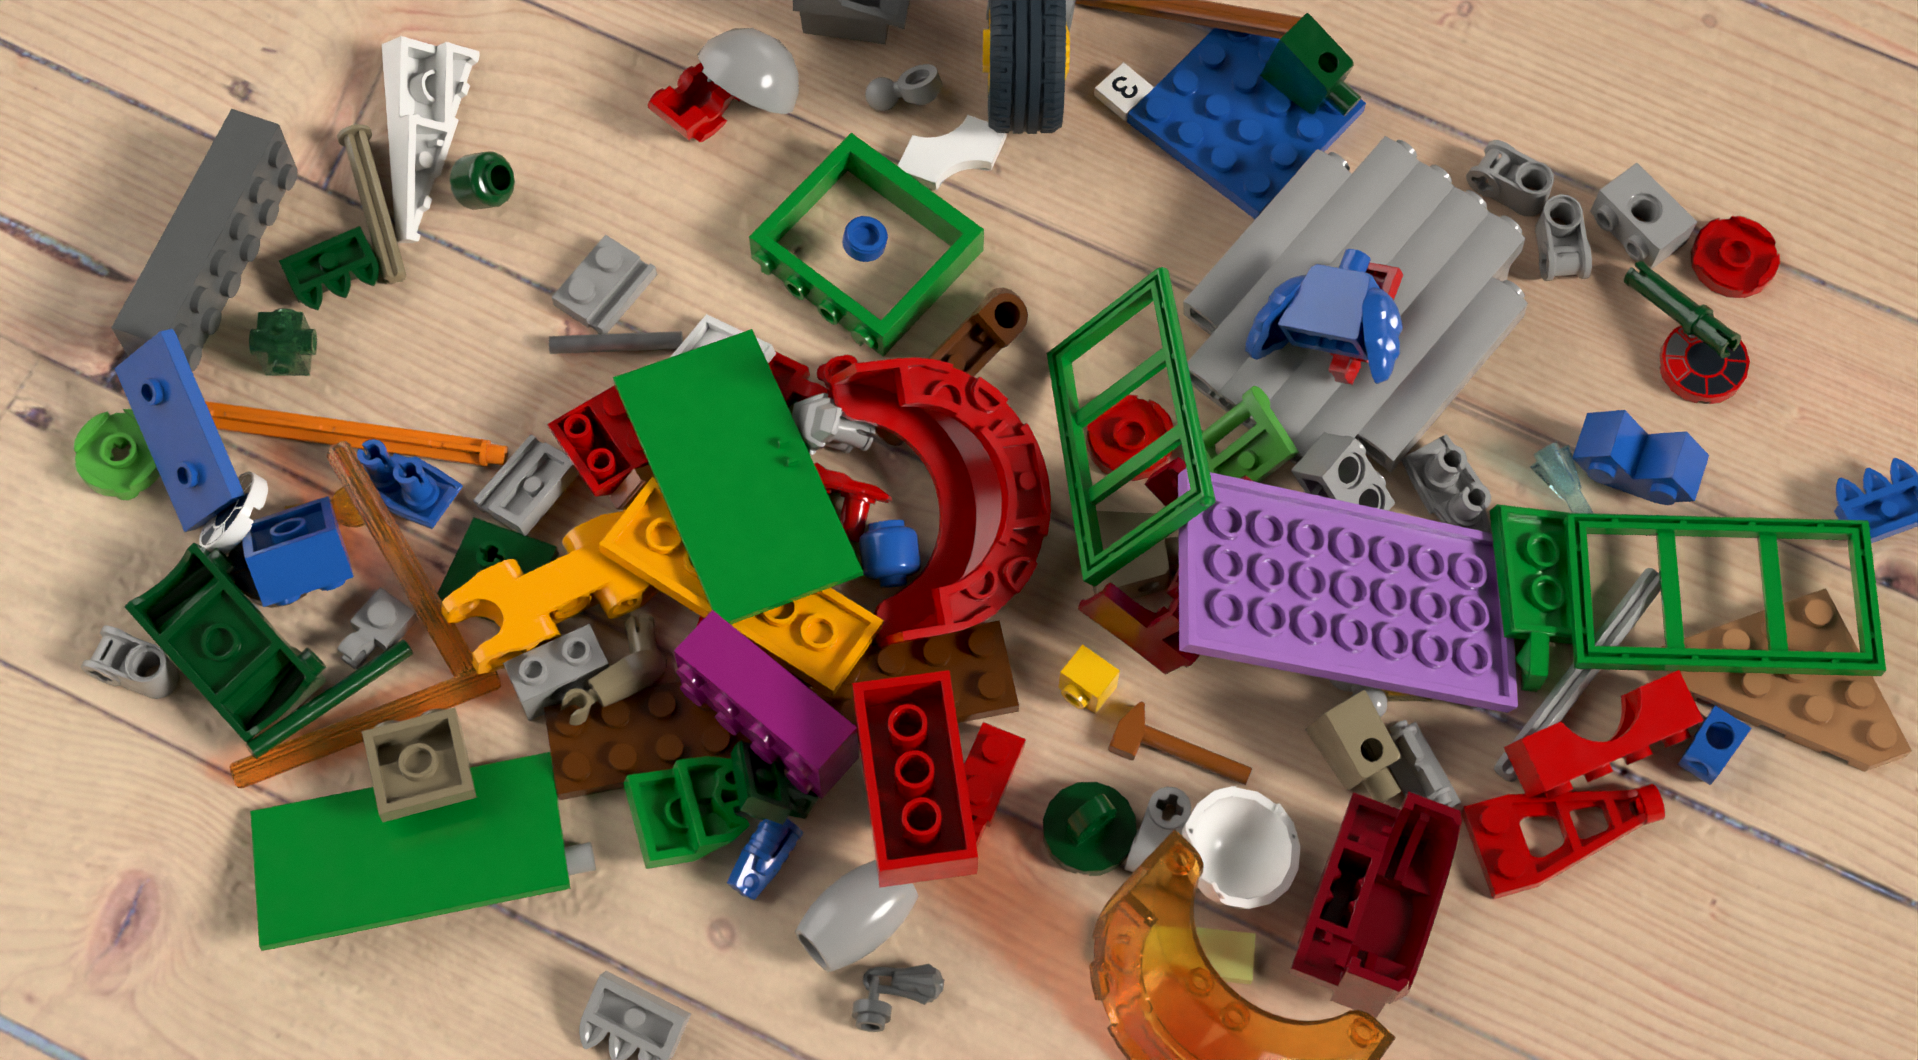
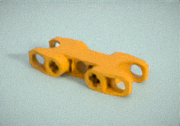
M626 510L599 515L573 528L562 540V544L568 554L524 574L516 560H504L478 572L471 580L453 591L442 601V614L448 623H459L478 616L489 618L500 627L497 635L480 644L472 652V664L478 674L505 668L504 662L561 637L562 635L555 624L597 604H600L608 618L613 619L644 606L653 596L660 592L659 589L599 552V543Z

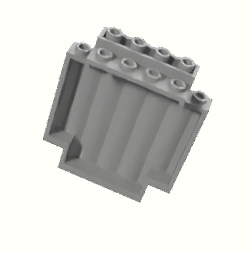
M1385 136L1352 174L1349 172L1350 167L1340 155L1334 152L1327 154L1317 149L1183 301L1184 315L1211 335L1188 361L1192 386L1226 412L1241 402L1242 394L1252 386L1261 388L1270 400V408L1299 451L1298 454L1290 459L1295 465L1325 432L1356 438L1365 447L1368 456L1389 472H1392L1401 462V458L1405 457L1522 320L1526 312L1528 302L1524 299V292L1515 283L1507 280L1511 264L1523 249L1525 237L1521 234V227L1508 216L1498 217L1486 209L1487 204L1484 199L1474 191L1466 190L1464 192L1453 186L1450 175L1444 169L1437 165L1428 166L1420 162L1416 158V151L1407 142L1400 139L1395 142ZM1356 249L1367 254L1371 259V263L1394 266L1401 269L1403 278L1394 302L1401 316L1403 330L1399 335L1400 355L1395 361L1389 380L1376 384L1370 371L1369 362H1361V368L1353 385L1336 382L1332 373L1328 371L1333 359L1329 352L1293 346L1290 342L1282 349L1273 351L1266 357L1258 360L1251 358L1245 351L1246 340L1253 326L1254 318L1268 302L1269 296L1274 289L1288 279L1307 275L1312 266L1320 264L1339 268L1345 250ZM1251 416L1242 424L1250 430L1257 423Z

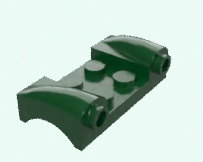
M193 543L187 548L182 559L165 578L142 595L130 600L124 607L247 743L294 712L327 681L321 673L326 668V665L308 647L301 652L297 648L290 646L234 584L236 579L231 572L236 566L221 550L216 547L210 552L205 547Z

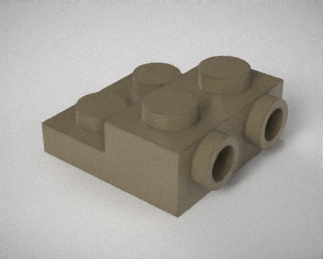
M455 707L446 710L441 708L431 709L419 717L400 722L394 720L379 723L373 729L362 731L378 812L382 822L477 798L462 726Z

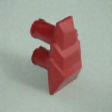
M818 462L814 463L827 494L831 495L832 492L840 493V497L844 498L839 520L849 541L859 543V538L864 533L870 504L875 505L876 501L889 503L892 502V497L876 485L855 481L845 473L828 470Z

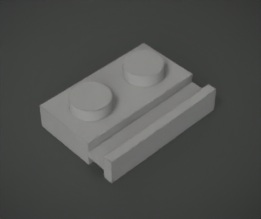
M605 235L552 296L553 304L586 327H592L598 331V334H607L657 276L656 267L651 263L649 265L640 259V256Z
M530 435L473 501L480 511L488 512L494 519L526 536L579 473L566 453L546 442L543 444L535 436Z

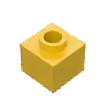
M1082 644L1060 671L1058 688L1062 690V696L1071 705L1078 709L1086 707L1096 714L1116 689L1120 670Z

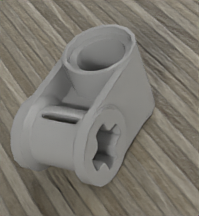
M1501 140L1490 141L1484 149L1485 156L1479 165L1471 167L1466 174L1468 184L1479 194L1498 201L1520 215L1535 216L1540 214L1549 199L1554 183V174L1546 164L1515 150L1514 147ZM1526 187L1534 188L1537 191L1529 190Z
M1560 194L1553 196L1545 204L1535 226L1541 277L1543 281H1552L1554 276L1578 275L1580 279H1588L1592 269V254L1586 236L1582 207L1575 198L1569 195ZM1551 218H1559L1563 220L1566 225H1559L1555 223Z
M107 625L103 626L100 631L102 639L90 660H85L81 666L83 671L99 681L113 686H121L154 699L164 698L173 693L180 680L178 669L159 646L135 638L118 628ZM160 665L155 674L145 677L146 672L151 667Z
M1164 787L1152 795L1140 830L1138 829L1125 870L1169 885L1171 884L1182 850V829L1191 813L1190 800L1182 790L1175 787ZM1167 804L1176 807L1175 815H1173L1171 821L1162 819V811L1165 810Z

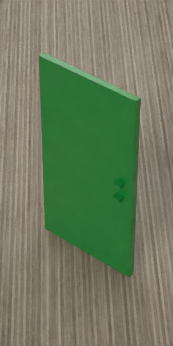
M752 329L613 377L614 385L709 605L713 611L729 624L737 623L863 576L860 563Z
M551 752L470 767L477 798L382 822L379 816L373 787L250 811L258 936L261 951L571 889Z

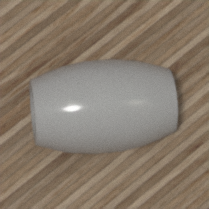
M876 860L858 866L828 887L810 906L795 932L805 950L825 971L832 972L857 962L890 938L910 913L918 899V893L912 883L879 888Z

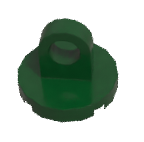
M1077 782L1060 790L1049 802L1043 817V842L1050 857L1064 870L1075 874L1078 872L1080 874H1089V876H1101L1117 869L1129 856L1137 832L1136 816L1128 800L1113 787L1099 782Z

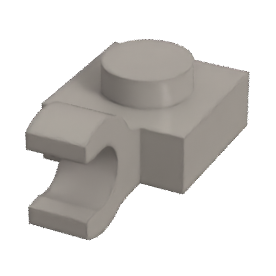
M380 587L350 620L352 628L357 632L349 634L338 646V651L344 654L341 659L357 670L377 646L386 651L398 643L418 620L416 612Z

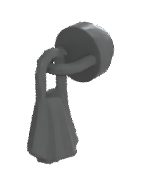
M929 963L909 968L874 967L868 969L863 976V984L869 991L868 999H859L853 1003L852 1017L856 1020V1027L863 1031L880 1032L885 1029V1023L890 1022L892 1006L887 1002L879 1000V994L902 996L924 1005L929 1002L932 1003L943 992L945 980L942 978L941 972ZM878 975L891 976V986L880 985Z

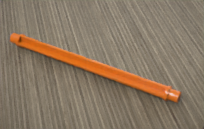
M205 401L215 426L219 430L364 449L361 444L365 441L376 439L385 445L388 453L488 466V464L504 465L508 458V446L491 444L490 440Z

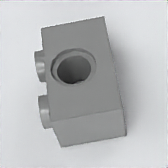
M1635 163L1600 189L1590 210L1598 225L1605 231H1610L1624 245L1626 252L1632 259L1645 262L1651 269L1685 245L1697 224V221L1638 163ZM1634 216L1640 217L1646 222L1639 221Z
M590 624L503 663L529 721L544 715L543 707L562 704L565 694L570 689L590 690L588 680L609 667V663Z

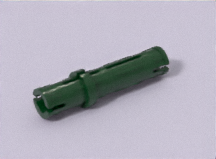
M1639 261L1635 263V267L1640 270L1639 273L1632 267L1628 270L1624 277V283L1683 326V333L1689 338L1697 337L1721 358L1730 356V352L1726 350V347L1734 352L1739 346L1741 335L1732 331L1715 318L1714 311L1704 304L1698 305L1649 268L1645 262Z

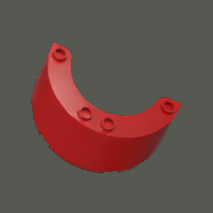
M911 357L854 363L830 377L834 402L836 406L842 408V416L850 421L863 422L882 428L904 441L918 455L928 470L938 498L939 530L929 561L921 573L907 587L895 595L882 600L875 609L874 615L884 620L882 629L876 636L879 648L961 631L994 616L1015 594L1020 593L1029 581L1038 565L1036 560L1041 550L1043 538L1048 536L1051 516L1049 476L1044 457L1031 428L1027 423L1023 424L1017 414L1006 403L1009 399L982 377L975 378L962 370L954 368V364L935 359Z

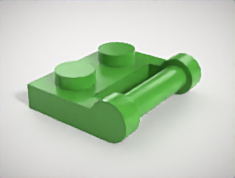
M1252 386L1242 394L1241 402L1206 430H1201L1210 472L1235 478H1241L1246 475L1252 481L1260 483L1299 453L1270 408V400L1261 388ZM1252 416L1257 424L1225 450L1217 454L1215 444Z

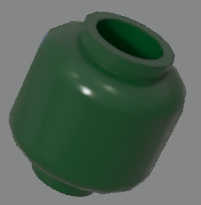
M488 151L468 154L458 159L451 169V190L455 199L466 208L478 210L499 207L507 202L513 194L515 185L514 172L510 163L496 152Z

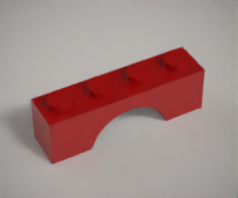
M1680 670L1621 695L1622 712L1620 723L1616 732L1608 741L1597 742L1582 738L1560 721L1503 747L1528 799L1544 792L1547 800H1551L1573 790L1574 788L1570 782L1572 779L1584 775L1587 783L1614 772L1610 763L1623 757L1626 765H1629L1652 755L1653 753L1649 745L1662 740L1665 748L1692 737L1688 728L1704 720Z

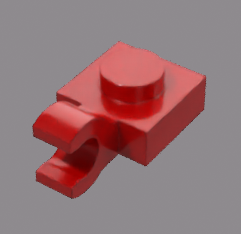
M776 352V355L768 363L788 408L794 400L799 402L811 396L829 393V390L824 386L808 380L810 377L809 367Z

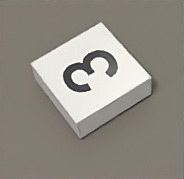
M1123 62L1095 87L1094 96L1121 119L1126 121L1128 113L1154 87Z

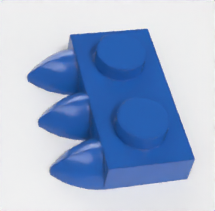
M1893 458L1890 467L1892 484L1881 473L1871 468H1866L1863 475L1865 494L1854 483L1842 477L1838 479L1836 484L1838 506L1834 512L1837 518L1840 520H1868L1871 544L1918 527V473L1908 463L1898 458Z

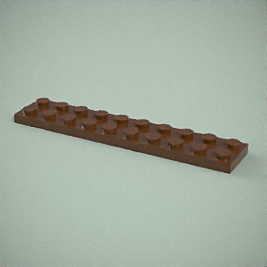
M1000 620L977 624L957 632L880 648L878 644L869 645L832 698L792 674L856 727L852 683L946 670L950 671L958 723L1019 712V702ZM681 681L648 687L606 707H602L597 701L591 705L586 721L580 725H571L569 723L571 715L576 710L581 709L577 705H570L564 710H561L562 704L543 707L559 800L624 788L623 783L627 775L672 769L676 760L703 756L731 759L730 753L738 741L742 740L751 744L753 742L740 731L737 735H733L723 728L715 718L717 712L706 703L698 706L688 699L680 689L682 686Z

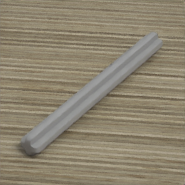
M1647 568L1640 575L1594 635L1595 646L1618 647L1661 591L1659 573L1655 569ZM1573 662L1513 742L1560 722L1600 669H1574ZM1504 752L1494 766V770L1506 781L1514 782L1518 777L1506 752Z

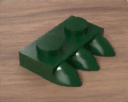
M360 226L279 260L298 303H302L306 307L317 311L321 306L324 292L329 290L339 297L347 298L352 280L357 278L367 285L375 286L379 275L377 259Z

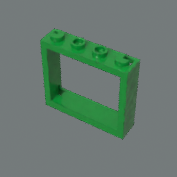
M850 133L749 236L751 259L761 265V272L766 275L774 274L784 282L786 289L799 300L807 299L817 307L818 312L826 321L833 325L839 323L851 332V336L857 344L862 346L865 343L884 357L983 252L984 229L860 138ZM847 171L951 246L882 320L778 244L785 234Z

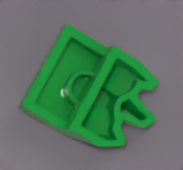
M703 756L676 760L672 769L627 775L623 784L646 869L698 860L734 841L750 826L747 819L735 814L740 811L736 784H730L725 780L733 771L730 758Z

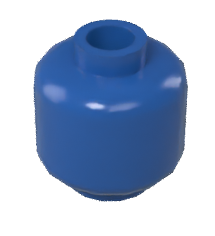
M886 520L869 524V531L862 534L859 538L863 575L871 580H879L880 588L907 585V576L914 575L921 568L916 531L910 527H905L904 520Z

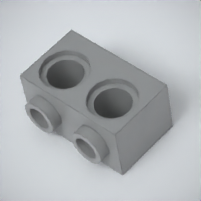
M1324 432L1291 470L1305 493L1387 511L1395 504V501L1385 487V479L1374 470L1366 457L1365 447L1352 436H1340Z

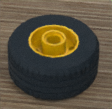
M989 0L988 29H983L982 72L988 73V127L997 133H1009V131H1013V134H1023V132L1037 134V131H1040V133H1053L1062 127L1065 80L1067 74H1069L1070 32L1066 24V0Z

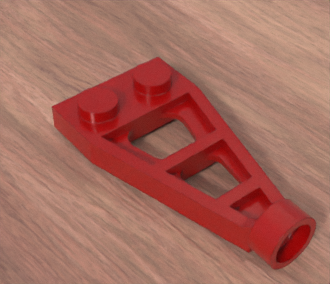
M1651 783L1631 790L1567 792L1551 800H1547L1544 793L1529 799L1525 793L1506 794L1464 806L1461 814L1492 899L1494 900L1539 887L1643 825L1664 820L1665 807L1658 788ZM1632 802L1637 816L1630 811L1629 806ZM1592 807L1602 809L1608 828L1589 838H1579L1570 812ZM1527 817H1551L1555 819L1564 838L1562 846L1544 857L1532 856L1520 827L1521 820Z

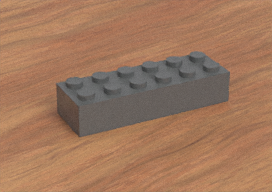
M235 109L230 110L111 327L128 357L158 332L174 329L192 372L198 367L205 342L209 335H213L218 330L221 323L222 310L228 299L233 298L237 294L241 284V275L247 263L252 262L256 258L263 233L267 226H271L275 222L279 212L280 201L286 190L290 191L297 180L298 169L279 124Z

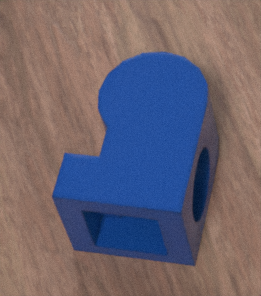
M1715 705L1699 726L1694 739L1677 765L1711 785L1752 728Z

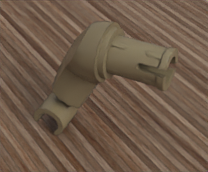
M639 614L640 627L636 626L634 616L626 619L624 623L627 630L630 654L589 679L588 686L590 690L585 691L574 688L565 694L561 710L566 709L570 705H577L581 708L571 715L569 721L571 725H580L585 722L590 707L598 701L602 707H606L645 690L664 675L667 659L664 654L657 650L654 618L652 616Z

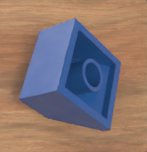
M329 496L253 520L251 529L242 539L245 560L263 607L272 604L277 606L287 605L298 600L302 594L317 589L322 591L333 590L343 585L347 579L354 577Z

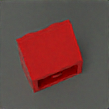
M615 385L547 424L549 430L595 497L612 495L634 468L649 465Z

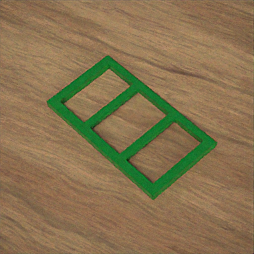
M1164 267L1154 270L1046 353L1082 577L1084 582L1093 587L1103 582L1216 502L1169 270ZM1151 302H1154L1163 348L1079 409L1072 362ZM1166 367L1178 424L1092 486L1083 428ZM1182 444L1190 490L1103 550L1096 505Z
M1565 514L1563 524L1565 526L1574 669L1680 670L1685 672L1882 676L1886 671L1868 520ZM1587 534L1656 536L1665 648L1595 646ZM1675 536L1757 538L1768 650L1685 648ZM1777 539L1847 540L1860 652L1788 651Z

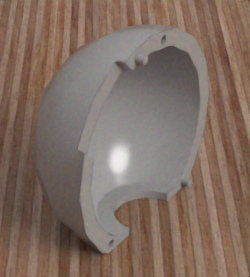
M734 28L708 40L697 54L704 67L702 72L708 76V82L713 81L731 95L760 109L779 114L793 112L799 94V73L792 54L780 40L754 28Z

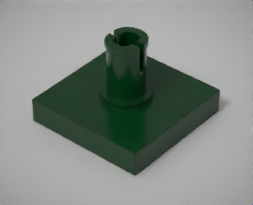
M473 517L438 590L436 598L442 604V601L448 595L471 580L478 572L504 560L514 559L524 574L556 560L559 555L558 548L549 543ZM480 617V618L489 620V621H491V622H494L493 620H491V619H489V618Z

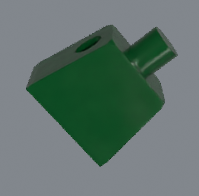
M1306 13L1280 38L1260 74L1264 80L1309 114H1315L1328 102L1345 117L1362 98L1344 82L1354 66L1353 60L1309 13Z

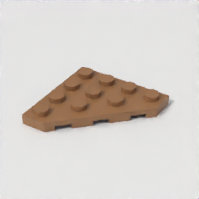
M1826 588L1783 603L1788 651L1860 652ZM1763 610L1684 638L1685 648L1768 650L1765 611ZM1666 671V672H1667V674H1670V673L1675 672V671ZM1680 671L1694 701L1697 698L1723 708L1725 712L1739 720L1756 727L1759 724L1785 734V739L1818 753L1823 750L1847 760V765L1866 772L1906 757L1912 751L1873 676Z

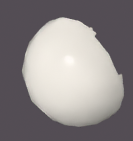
M1236 786L1214 790L1197 803L1182 829L1181 849L1188 872L1201 892L1218 905L1236 909H1251L1271 904L1288 891L1299 870L1301 846L1294 822L1280 803H1274L1259 792L1237 788Z

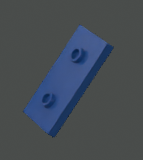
M174 329L158 332L114 369L183 530L188 532L203 526L242 498L245 493Z

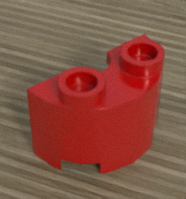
M701 62L695 67L690 66L683 71L678 79V87L676 89L668 86L666 89L661 88L652 95L648 102V108L689 141L691 138H695L699 142L707 140L719 131L728 121L722 115L729 107L731 101L736 99L740 102L741 100L713 81L708 82V76L702 72L704 67Z

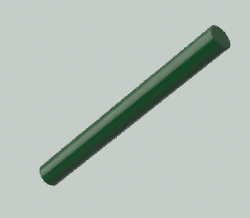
M402 639L245 744L247 749L255 759H258L413 655L412 649Z

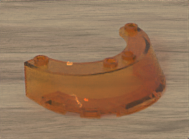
M1175 829L1130 875L1103 907L1092 933V939H1095L1094 960L1089 965L1091 985L1095 1000L1102 1001L1105 1012L1111 1022L1107 1030L1127 1060H1380L1396 1038L1375 1017L1361 1010H1349L1344 1014L1322 1020H1295L1265 1011L1234 991L1213 968L1198 938L1194 920V899L1199 879L1203 874L1204 863L1198 851Z

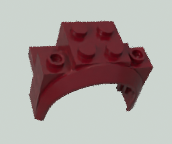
M1177 457L1153 472L1144 484L1165 507L1178 498V474L1186 468L1185 461ZM1246 475L1240 478V479L1252 481V480H1251L1249 477H1247ZM1179 569L1166 592L1173 598L1168 609L1162 606L1158 608L1156 613L1135 602L1111 582L1106 584L1101 592L1087 600L1082 599L1079 603L1078 610L1123 641L1165 675L1182 666L1186 668L1191 666L1200 656V654L1179 651Z
M1409 791L1399 809L1353 792L1338 835L1327 857L1297 942L1299 945L1289 974L1333 990L1330 1001L1374 1018L1378 1017L1386 1003L1391 1004L1407 996L1427 946L1454 859L1462 824L1460 810Z

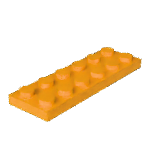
M652 477L599 543V552L705 618L712 609L655 478ZM828 588L731 625L787 671L832 698L880 632L884 620L836 590Z

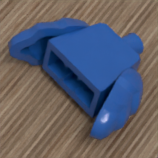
M1346 249L1339 268L1316 264L1310 268L1307 275L1288 279L1274 289L1269 296L1268 302L1254 318L1253 326L1246 340L1245 351L1251 358L1258 360L1266 357L1273 351L1282 349L1290 342L1293 346L1364 359L1369 362L1374 382L1379 384L1389 380L1395 361L1400 355L1399 335L1403 330V323L1393 298L1383 289L1379 288L1372 275L1366 273L1371 261L1370 257L1362 251Z

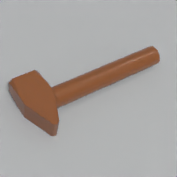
M1142 701L1119 721L1108 747L1111 753L1128 760H1134L1141 743L1244 785H1246L1252 768L1145 725V703Z

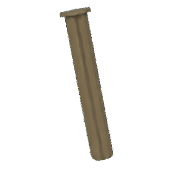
M351 125L342 129L338 133L337 139L340 145L346 147L380 272L386 284L402 282L406 278V271L369 145L372 132L370 127L366 125Z

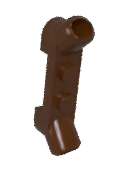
M1004 287L993 289L986 295L983 302L944 340L928 359L954 364V368L974 377L1002 348L1007 347L1023 331L1028 320L1027 307L1012 290ZM875 426L876 434L887 444L900 446L904 443L894 434Z

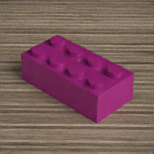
M712 610L674 650L678 667L676 673L680 677L682 684L680 689L685 696L698 706L706 703L717 712L715 718L723 728L733 735H737L740 731L753 742L750 747L763 761L770 765L774 761L788 771L786 774L787 779L804 794H808L811 790L822 799L859 759L857 727L715 611Z

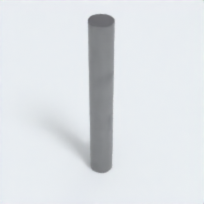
M682 331L549 336L550 354L678 349L683 343Z

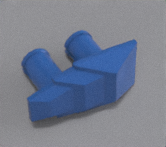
M372 439L361 444L366 450L367 455L363 450L358 449L357 457L360 464L353 474L368 488L367 494L380 502L378 505L380 508L411 522L433 529L463 485L416 456L407 458L396 453L390 456L385 445L380 440Z

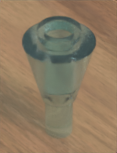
M1554 442L1536 452L1533 456L1537 462L1530 466V468L1562 500L1565 499L1572 513L1594 514L1581 492L1582 487L1575 462L1572 459L1573 455L1570 445L1560 448L1559 444Z

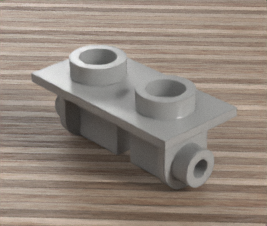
M1403 720L1390 728L1392 732L1390 736L1400 752L1401 758L1388 768L1404 796L1406 797L1409 791L1449 807L1461 804L1458 795L1417 723L1408 724L1406 720Z

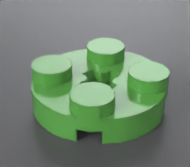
M123 409L125 413H115L112 415L107 411L90 419L77 434L74 443V451L76 452L75 466L83 481L95 492L105 496L117 497L120 500H131L138 496L141 491L150 487L160 477V474L132 409ZM127 445L131 446L129 449L130 454L127 458L114 461L115 457L111 453L112 449L115 447L124 449Z

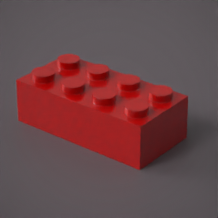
M950 671L852 683L854 710L879 888L977 874L979 857Z

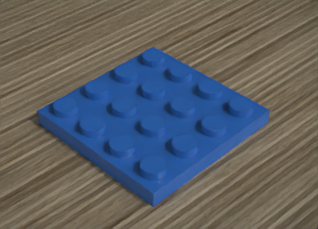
M1214 28L1128 113L1127 123L1252 218L1256 219L1317 149L1325 152L1364 112L1366 102L1361 99L1345 117L1328 102L1315 114H1309L1260 76L1280 39Z

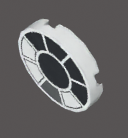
M251 471L238 476L245 495L203 525L199 538L200 546L205 547L210 552L217 547L224 554L234 549L252 527L253 520L249 517L253 507L260 510L265 504L268 493L266 480Z

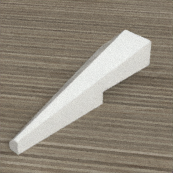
M400 36L382 44L396 240L397 243H415L419 241L420 234L417 231L423 213L430 208L432 198L429 195L434 179L441 175L458 123V119L455 116L461 98L465 97L468 93L470 85L467 83L472 66L478 63L479 51L449 42L434 46Z

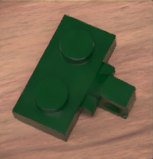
M742 740L738 741L730 754L740 811L746 812L755 819H767L782 825L788 816L806 819L818 801V796L811 790L808 794L798 790L787 779L784 768L776 761L771 765L766 763L750 747L751 743Z

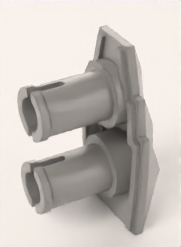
M826 393L811 396L795 403L792 417L810 455H814L816 450L824 446L841 450L844 453H849L853 447L866 451L871 446L874 438L864 435L866 433L875 434V426L863 422L850 421L843 417L842 408L836 406L834 399L829 398Z
M1447 434L1401 458L1407 474L1429 514L1434 513L1442 523L1488 533L1492 532L1485 510L1491 503L1490 491L1482 484L1468 463L1465 451L1455 445Z

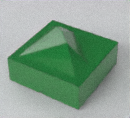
M1531 631L1516 657L1517 663L1521 667V691L1537 692L1548 677V633Z

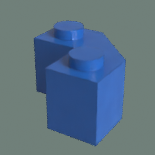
M1626 410L1587 413L1572 459L1587 473L1590 479L1597 483L1654 503L1672 505L1675 502L1695 501L1709 455L1687 431L1648 434Z

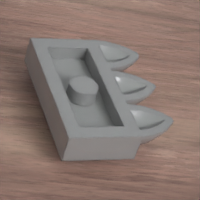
M605 971L599 975L582 1015L579 1026L580 1040L583 1048L588 1049L601 1042L609 1032L611 1060H626L635 1052L637 1047L640 1048L638 1060H670L675 1054L691 1013Z

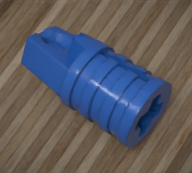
M767 819L761 821L755 833L749 838V842L743 847L727 884L740 895L755 900L782 868L781 865L783 862H786L789 853L795 848L796 842L804 834L803 831L789 819H786L783 825Z

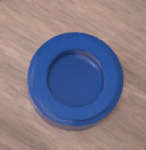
M869 216L856 217L845 227L842 238L843 248L855 260L861 262L874 261L884 253L888 233L885 226L877 219Z

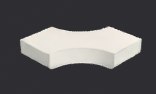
M967 115L964 122L958 128L946 135L931 138L912 135L898 167L927 188L936 191L945 179L959 171L968 169L992 170L1006 140L1007 133H997L988 127L987 121Z

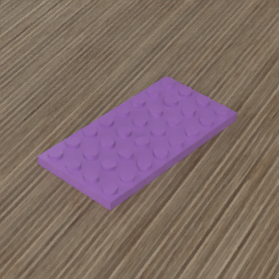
M1186 468L1178 474V498L1190 490ZM1210 472L1216 502L1179 528V651L1505 713L1518 708L1514 638H1504L1492 533Z

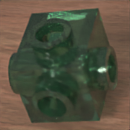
M279 308L273 312H258L257 328L251 329L249 334L251 355H256L266 376H310L312 355H316L317 333L315 329H310L303 312H297L288 308Z

